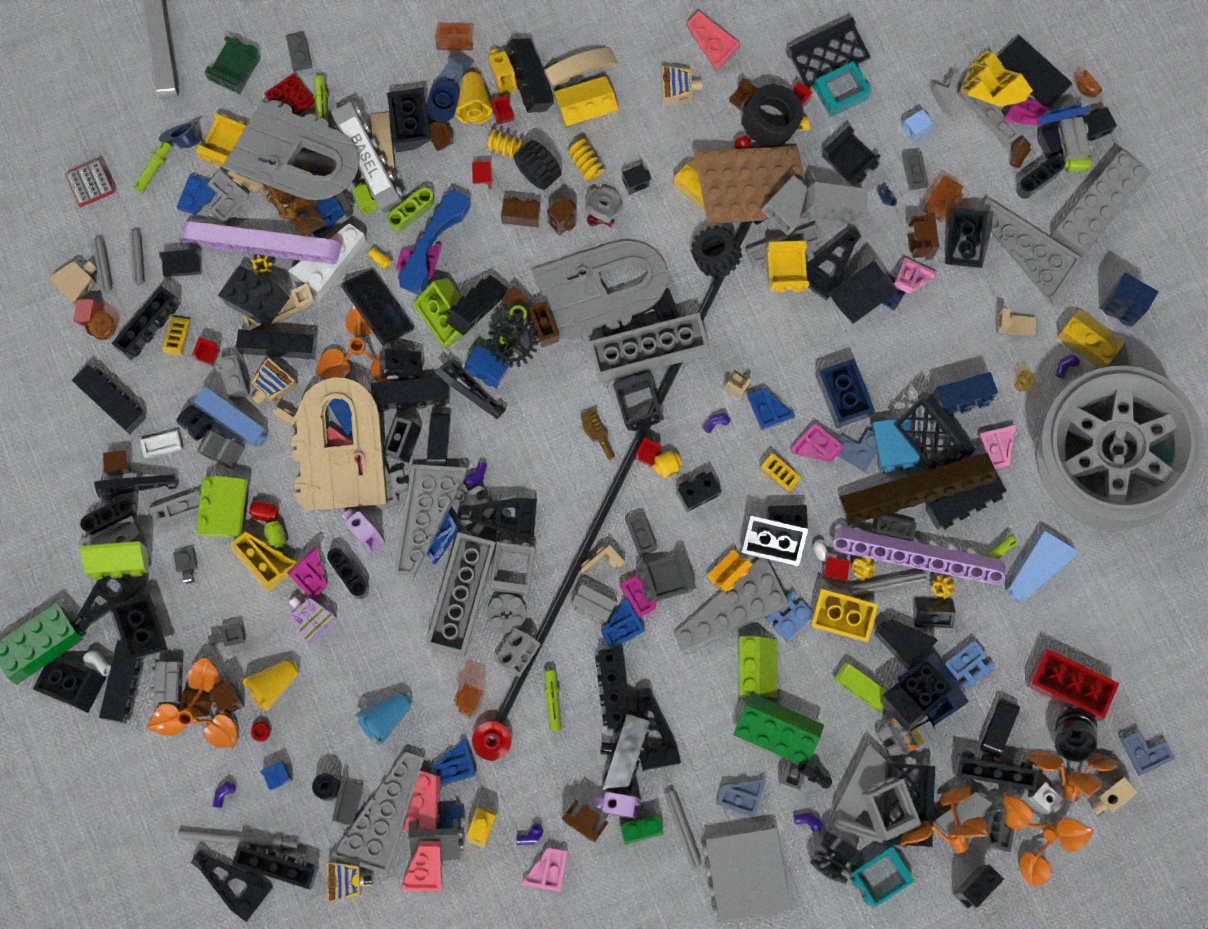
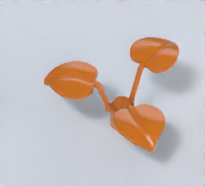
M354 306L347 316L346 328L350 334L359 335L349 342L350 350L347 356L344 358V354L338 349L327 350L320 357L315 373L324 379L344 378L350 372V365L347 360L351 354L356 356L366 354L374 361L371 366V373L377 381H394L380 378L379 357L383 351L378 354L376 359L366 350L361 337L362 334H371L372 330Z
M204 657L198 660L189 670L188 684L191 688L199 689L188 707L179 712V709L173 704L165 703L160 705L154 711L147 728L161 735L174 736L179 734L184 729V726H188L193 722L195 724L209 723L205 728L206 740L215 747L234 748L237 743L238 734L235 723L230 717L218 714L214 717L213 721L210 719H198V712L193 708L203 690L210 692L209 690L214 688L213 685L220 682V673L208 658Z
M1042 751L1035 752L1026 758V760L1042 770L1056 771L1059 769L1062 776L1061 785L1065 786L1063 798L1071 802L1079 800L1080 792L1090 798L1102 787V780L1096 775L1088 773L1092 767L1099 771H1110L1115 769L1119 763L1104 753L1095 752L1094 756L1085 760L1089 764L1084 774L1082 772H1070L1067 777L1068 780H1066L1064 767L1062 766L1064 760L1060 756Z
M970 787L953 788L940 796L939 801L941 805L951 804L956 828L948 833V838L935 825L930 826L929 821H922L921 825L902 834L900 840L901 847L908 843H915L929 838L933 830L945 840L946 844L951 843L955 853H962L968 850L969 844L966 837H988L987 823L983 817L970 818L965 820L962 825H959L955 803H963L969 798L971 794Z
M1006 795L1003 798L1002 808L1007 809L1005 823L1008 827L1014 830H1021L1025 825L1029 828H1044L1043 833L1044 838L1047 840L1046 844L1038 851L1037 855L1032 852H1026L1020 859L1021 874L1031 886L1041 885L1051 877L1052 868L1050 863L1040 856L1052 842L1060 839V845L1064 850L1076 852L1082 849L1092 837L1094 830L1073 818H1064L1060 822H1054L1051 825H1048V823L1030 824L1029 822L1034 818V814L1026 802L1010 795Z

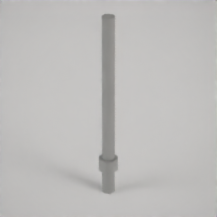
M186 830L178 831V838L236 844L248 843L256 846L273 847L276 850H282V848L298 849L299 841L283 840L280 837L269 839Z

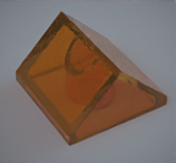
M437 23L435 32L437 50L473 51L474 23Z

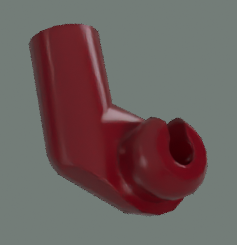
M589 215L587 218L589 226L605 224L611 228L615 222V219L608 223L603 222L592 215Z

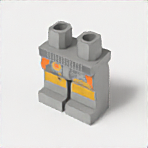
M926 716V717H925L922 721H920L918 724H920L921 722L927 720L928 717ZM895 718L882 725L883 728L876 733L881 742L890 738L893 743L892 746L885 749L890 758L899 755L901 757L939 737L930 721L912 731L906 732Z

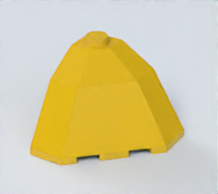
M987 50L972 62V71L967 73L965 78L966 84L960 89L962 94L996 106L1023 102L1033 91L1022 74L1006 70L995 53Z

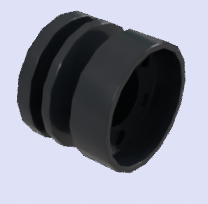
M1071 708L1063 711L1056 719L1055 749L1066 760L1072 762L1085 761L1094 756L1097 750L1098 723L1089 711L1081 708Z
M826 832L820 843L826 852L815 851L814 854L821 861L811 858L809 863L825 877L846 884L848 879L841 873L843 872L851 876L852 871L846 867V864L856 866L863 853L839 837Z

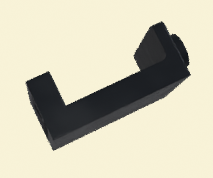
M849 125L823 150L822 157L854 186L857 182L861 183L864 181L867 173L870 170L874 171L880 165L881 155L878 153L875 156L853 135L855 130Z
M990 864L980 865L953 895L967 909L972 905L978 908L1002 883L1004 878Z

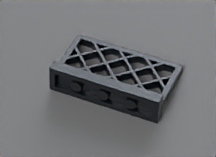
M853 17L790 46L786 51L788 58H791L807 88L812 87L815 80L810 83L806 78L807 71L817 74L816 79L819 78V75L824 76L827 74L821 72L823 63L833 66L832 71H834L835 67H842L837 64L839 56L848 58L847 64L853 60L856 65L871 58L855 26L856 22ZM853 32L855 36L854 43L844 40L846 34ZM831 41L840 42L838 51L828 48ZM843 44L853 47L850 55L841 52ZM855 48L862 50L864 57L860 59L853 57ZM814 49L825 50L823 58L813 56ZM827 51L837 55L834 63L825 60ZM797 57H808L807 66L799 64ZM811 59L821 62L819 70L809 67Z
M922 392L918 396V400L893 424L930 470L937 467V461H945V465L961 461L967 454L971 455L976 450L929 393ZM922 405L924 417H916V410ZM905 420H911L910 430L902 428L901 424ZM916 420H924L923 431H915ZM928 420L935 421V431H927ZM914 433H922V444L914 442ZM927 434H935L934 444H926ZM939 434L947 436L946 445H938ZM926 447H934L933 458L925 456ZM938 447L946 448L945 458H937ZM950 448H956L960 453L955 458H950Z
M886 763L885 779L892 777V767L898 768L902 773L898 779L905 777L911 784L907 788L908 792L913 788L918 792V798L913 802L920 822L929 821L930 826L933 825L935 766ZM913 769H919L918 778L913 781L908 773ZM893 788L885 791L883 821L885 827L890 826V823L892 825L900 821L902 818L905 819L903 810L898 805V798L894 801L891 797V790ZM894 807L901 814L895 821L890 817V811ZM933 833L923 841L905 845L932 847ZM902 834L895 840H883V844L900 845Z

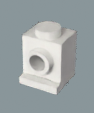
M1046 782L1041 783L1036 788V791L1029 796V799L1046 814L1056 813L1062 806L1060 801L1063 798ZM1048 795L1052 798L1051 803L1046 801Z

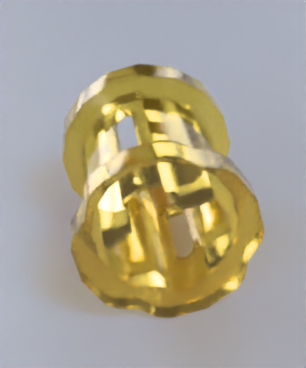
M1029 370L1021 371L1014 380L1015 388L1019 391L1028 390L1035 381L1034 374Z

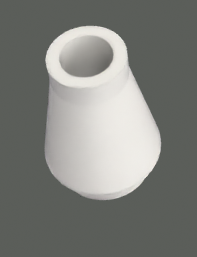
M91 650L85 654L83 658L85 667L101 673L103 676L109 674L111 666L99 651Z

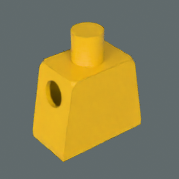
M492 49L489 52L488 61L499 95L503 96L517 91L514 69L506 52Z
M480 805L471 822L466 841L485 848L499 812Z

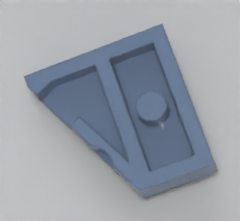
M766 780L723 785L716 805L754 818Z

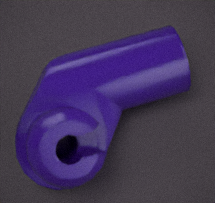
M1069 355L1061 359L1055 376L1064 378L1067 368L1071 366L1077 367L1080 364V359L1076 355Z
M724 412L710 416L702 429L710 434L717 424L727 426L731 419Z
M478 462L476 472L467 474L464 484L474 486L484 480L487 464Z
M229 781L221 784L215 790L212 807L222 808L224 796L228 793L233 794L236 791V785Z
M812 813L793 815L795 825L806 823L814 833L822 830L821 820Z
M534 824L527 835H517V845L536 844L543 835L542 826Z

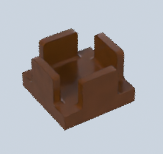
M935 211L927 212L924 216H912L908 221V226H913L914 233L907 236L909 252H913L912 258L925 257V260H933L939 249Z
M575 799L563 816L562 821L593 843H596L609 822L605 820L598 832L593 831L592 829L598 822L600 815L586 805H583L576 817L571 816V813L579 803Z

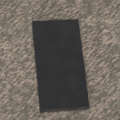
M1020 35L997 56L1006 70L1023 75L1033 90L1030 94L1047 108L1073 84Z
M373 269L341 284V288L382 346L414 330L413 325Z

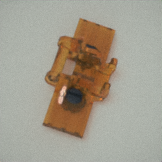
M264 184V187L269 192L266 196L268 202L274 205L281 219H289V222L294 225L301 236L326 226L314 210L317 206V200L300 198Z

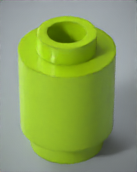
M1088 155L1084 159L1065 161V171L1085 172L1090 170L1091 156Z
M279 521L265 524L263 532L267 546L276 551L284 549L287 541Z

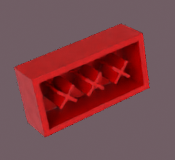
M1047 648L1041 652L1027 687L1070 708H1081L1089 711L1096 721L1105 719L1120 683Z

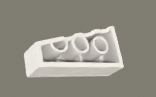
M347 224L330 238L342 245L336 264L301 260L288 271L291 279L300 285L308 283L312 293L322 299L366 242L364 233L351 224Z

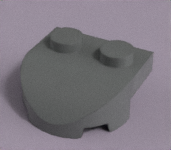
M990 808L985 820L988 837H983V841L990 848L1011 852L1014 829H1011L1005 823L1007 809Z

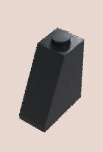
M893 619L888 623L884 620L877 627L878 632L875 634L906 669L910 668L938 642L935 637Z

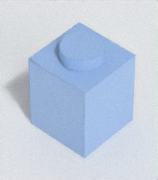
M921 110L907 118L902 128L913 142L931 130L933 120L929 114Z

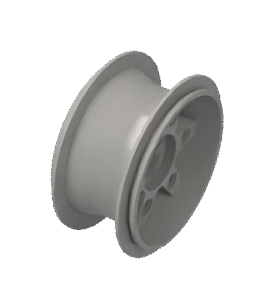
M1132 366L1099 368L1075 379L1054 400L1039 434L1037 445L1039 473L1051 498L1071 517L1084 524L1107 530L1138 528L1164 516L1190 489L1198 476L1202 464L1204 434L1196 409L1179 387L1155 372ZM1112 399L1109 420L1107 422L1084 411L1086 407L1096 402ZM1133 401L1149 408L1159 418L1139 425L1133 421ZM1124 405L1126 412H1120L1117 406ZM1082 424L1089 425L1090 429H1085ZM1159 428L1161 433L1154 434L1151 429ZM1068 430L1089 446L1087 450L1067 460L1065 453V440ZM1170 437L1172 443L1170 467L1149 451L1150 447ZM1109 439H1112V444L1108 448V456L1111 461L1105 457L1102 451V443ZM1126 444H1128L1132 449L1133 459L1124 463V456L1128 450ZM1113 447H1120L1123 453L1120 455L1115 454ZM1086 459L1089 463V466L1082 467L1079 464V461H1083ZM1149 467L1155 468L1157 473L1151 472ZM1095 473L1105 481V497L1090 491L1078 479ZM1133 475L1156 487L1145 495L1126 499L1128 481ZM1121 482L1122 489H1115L1112 483Z

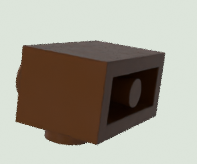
M565 196L547 210L548 224L559 236L566 231H571L577 222V206L571 199L568 200Z
M516 197L503 198L501 221L503 224L539 228L541 202H537L534 199L519 200Z
M544 301L528 307L529 315H526V318L530 322L529 326L533 325L535 328L533 335L538 334V337L534 339L540 343L541 348L559 342V334L547 302Z
M220 681L213 685V689L209 690L212 695L209 699L213 707H216L219 712L226 716L244 707L235 686L228 681Z

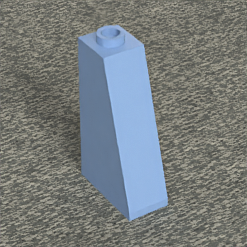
M1044 531L1035 542L1007 587L1006 592L1016 601L1025 600L1074 558L1078 551L1047 531Z

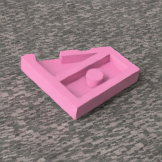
M904 258L894 284L900 290L911 294L932 281L937 272Z
M1016 425L979 434L984 453L988 452L995 470L1010 465Z
M547 848L524 879L522 885L561 892L568 851Z

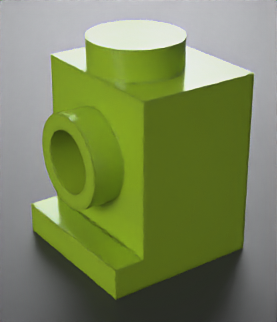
M360 183L355 188H352L361 215L379 209L366 183Z

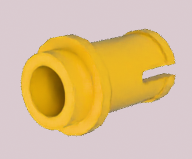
M375 247L369 252L368 257L379 264L381 269L387 270L392 265L391 257H386Z

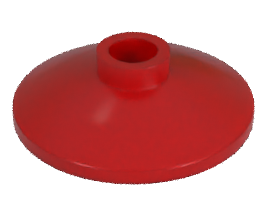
M484 722L473 733V749L478 756L485 760H499L511 748V734L508 728L500 722ZM494 736L496 742H489V737Z

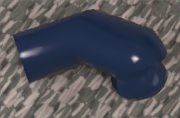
M884 185L882 188H879L878 195L882 203L888 206H895L897 199L888 196L891 192L888 189L889 187Z

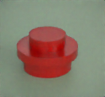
M257 722L252 726L251 736L254 740L263 742L270 737L271 729L267 723Z

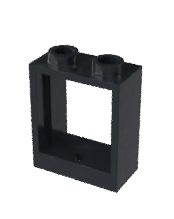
M649 372L613 384L628 431H637L643 426L655 425L664 420L660 402ZM649 388L656 412L630 420L623 396Z

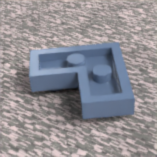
M868 430L859 445L842 436L839 443L843 445L844 449L837 456L861 471L866 472L877 453L874 433Z
M1140 731L1120 740L1138 776L1175 759L1167 741L1148 748Z

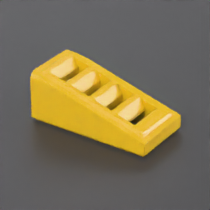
M171 317L162 351L165 354L183 356L190 319ZM175 323H182L184 324V327L174 325ZM173 330L182 331V334L174 333ZM172 336L180 337V340H174ZM170 344H178V347L170 346Z
M771 453L760 467V471L788 493L801 480V477L774 453ZM772 462H774L775 465L770 470L768 467ZM780 467V472L777 475L774 474L776 469ZM784 472H787L788 474L785 476L783 480H781L780 477L782 476V474ZM792 476L794 479L787 485V480Z

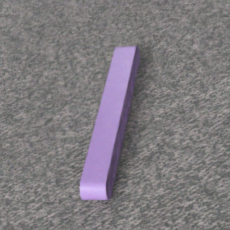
M191 221L184 223L179 239L182 243L190 246L326 264L337 263L342 246L338 241Z
M840 527L834 533L833 547L838 552L999 585L1005 580V564L999 559L846 527Z

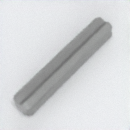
M130 231L133 283L141 285L144 283L141 237L139 231Z
M101 238L94 239L92 243L100 288L102 292H109L112 288L104 243Z

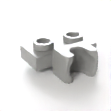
M384 466L387 504H380V509L399 503L396 495L408 490L407 483H397L399 479L404 477L403 470L388 474L387 468Z
M463 484L453 501L457 514L460 504L470 506L490 502L487 499L479 500L480 494L484 493L485 489L482 486H478L469 491L467 486ZM461 520L463 527L475 523L469 520Z

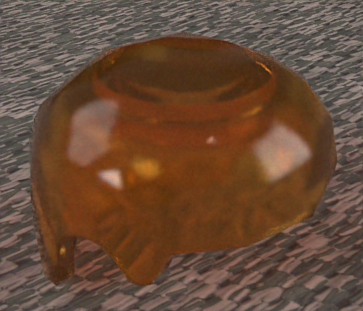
M1084 70L1077 77L1076 86L1082 95L1094 98L1102 92L1101 86L1087 70Z
M101 310L93 312L92 322H85L86 332L102 341L110 339L117 327L115 318Z

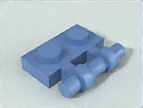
M793 591L785 595L789 603L788 608L791 610L786 616L782 617L780 615V612L783 610L781 609L764 617L769 623L773 619L778 622L773 629L786 642L813 617V612L802 601L797 605L792 602L797 597Z
M975 640L943 664L955 680L963 676L965 681L960 684V687L964 691L969 687H974L980 678L988 676L995 667L991 661L987 664L982 662V659L987 654ZM976 665L978 671L971 675L968 670Z

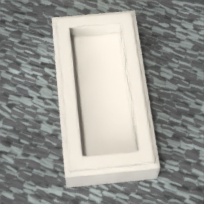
M178 430L140 439L145 459L183 450Z

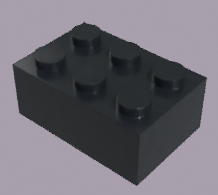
M242 266L238 267L218 294L227 306L267 328L290 298L280 286Z

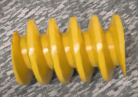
M494 128L487 141L489 152L495 150L497 155L502 152L503 157L509 155L511 160L514 159V154L524 146L522 138L519 142H516V136L509 140L508 133L505 137H502V131L495 135Z
M582 139L571 146L568 155L572 157V162L576 163V168L580 169L579 172L583 175V179L585 181H592L602 175L605 169L599 170L602 166L601 162L595 164L598 157L591 158L594 155V151L588 152L591 146H584L587 140Z

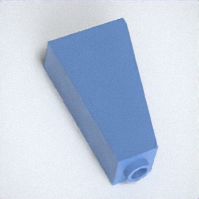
M204 387L193 401L202 413L253 447L257 448L258 445L261 446L265 442L267 432L262 426L207 387Z

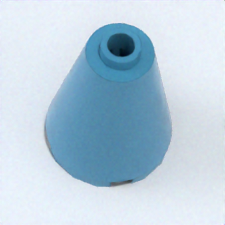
M398 692L355 714V718H360L357 721L360 727L370 739L376 738L378 741L375 744L380 746L409 711L411 700L405 693L401 694Z

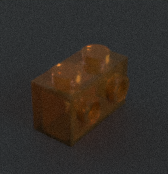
M944 175L923 211L925 213L935 211V217L940 222L945 217L949 218L954 202L958 204L963 196L961 191L964 186Z
M464 684L462 691L458 690L454 698L459 714L467 718L471 716L476 717L485 694L482 690Z

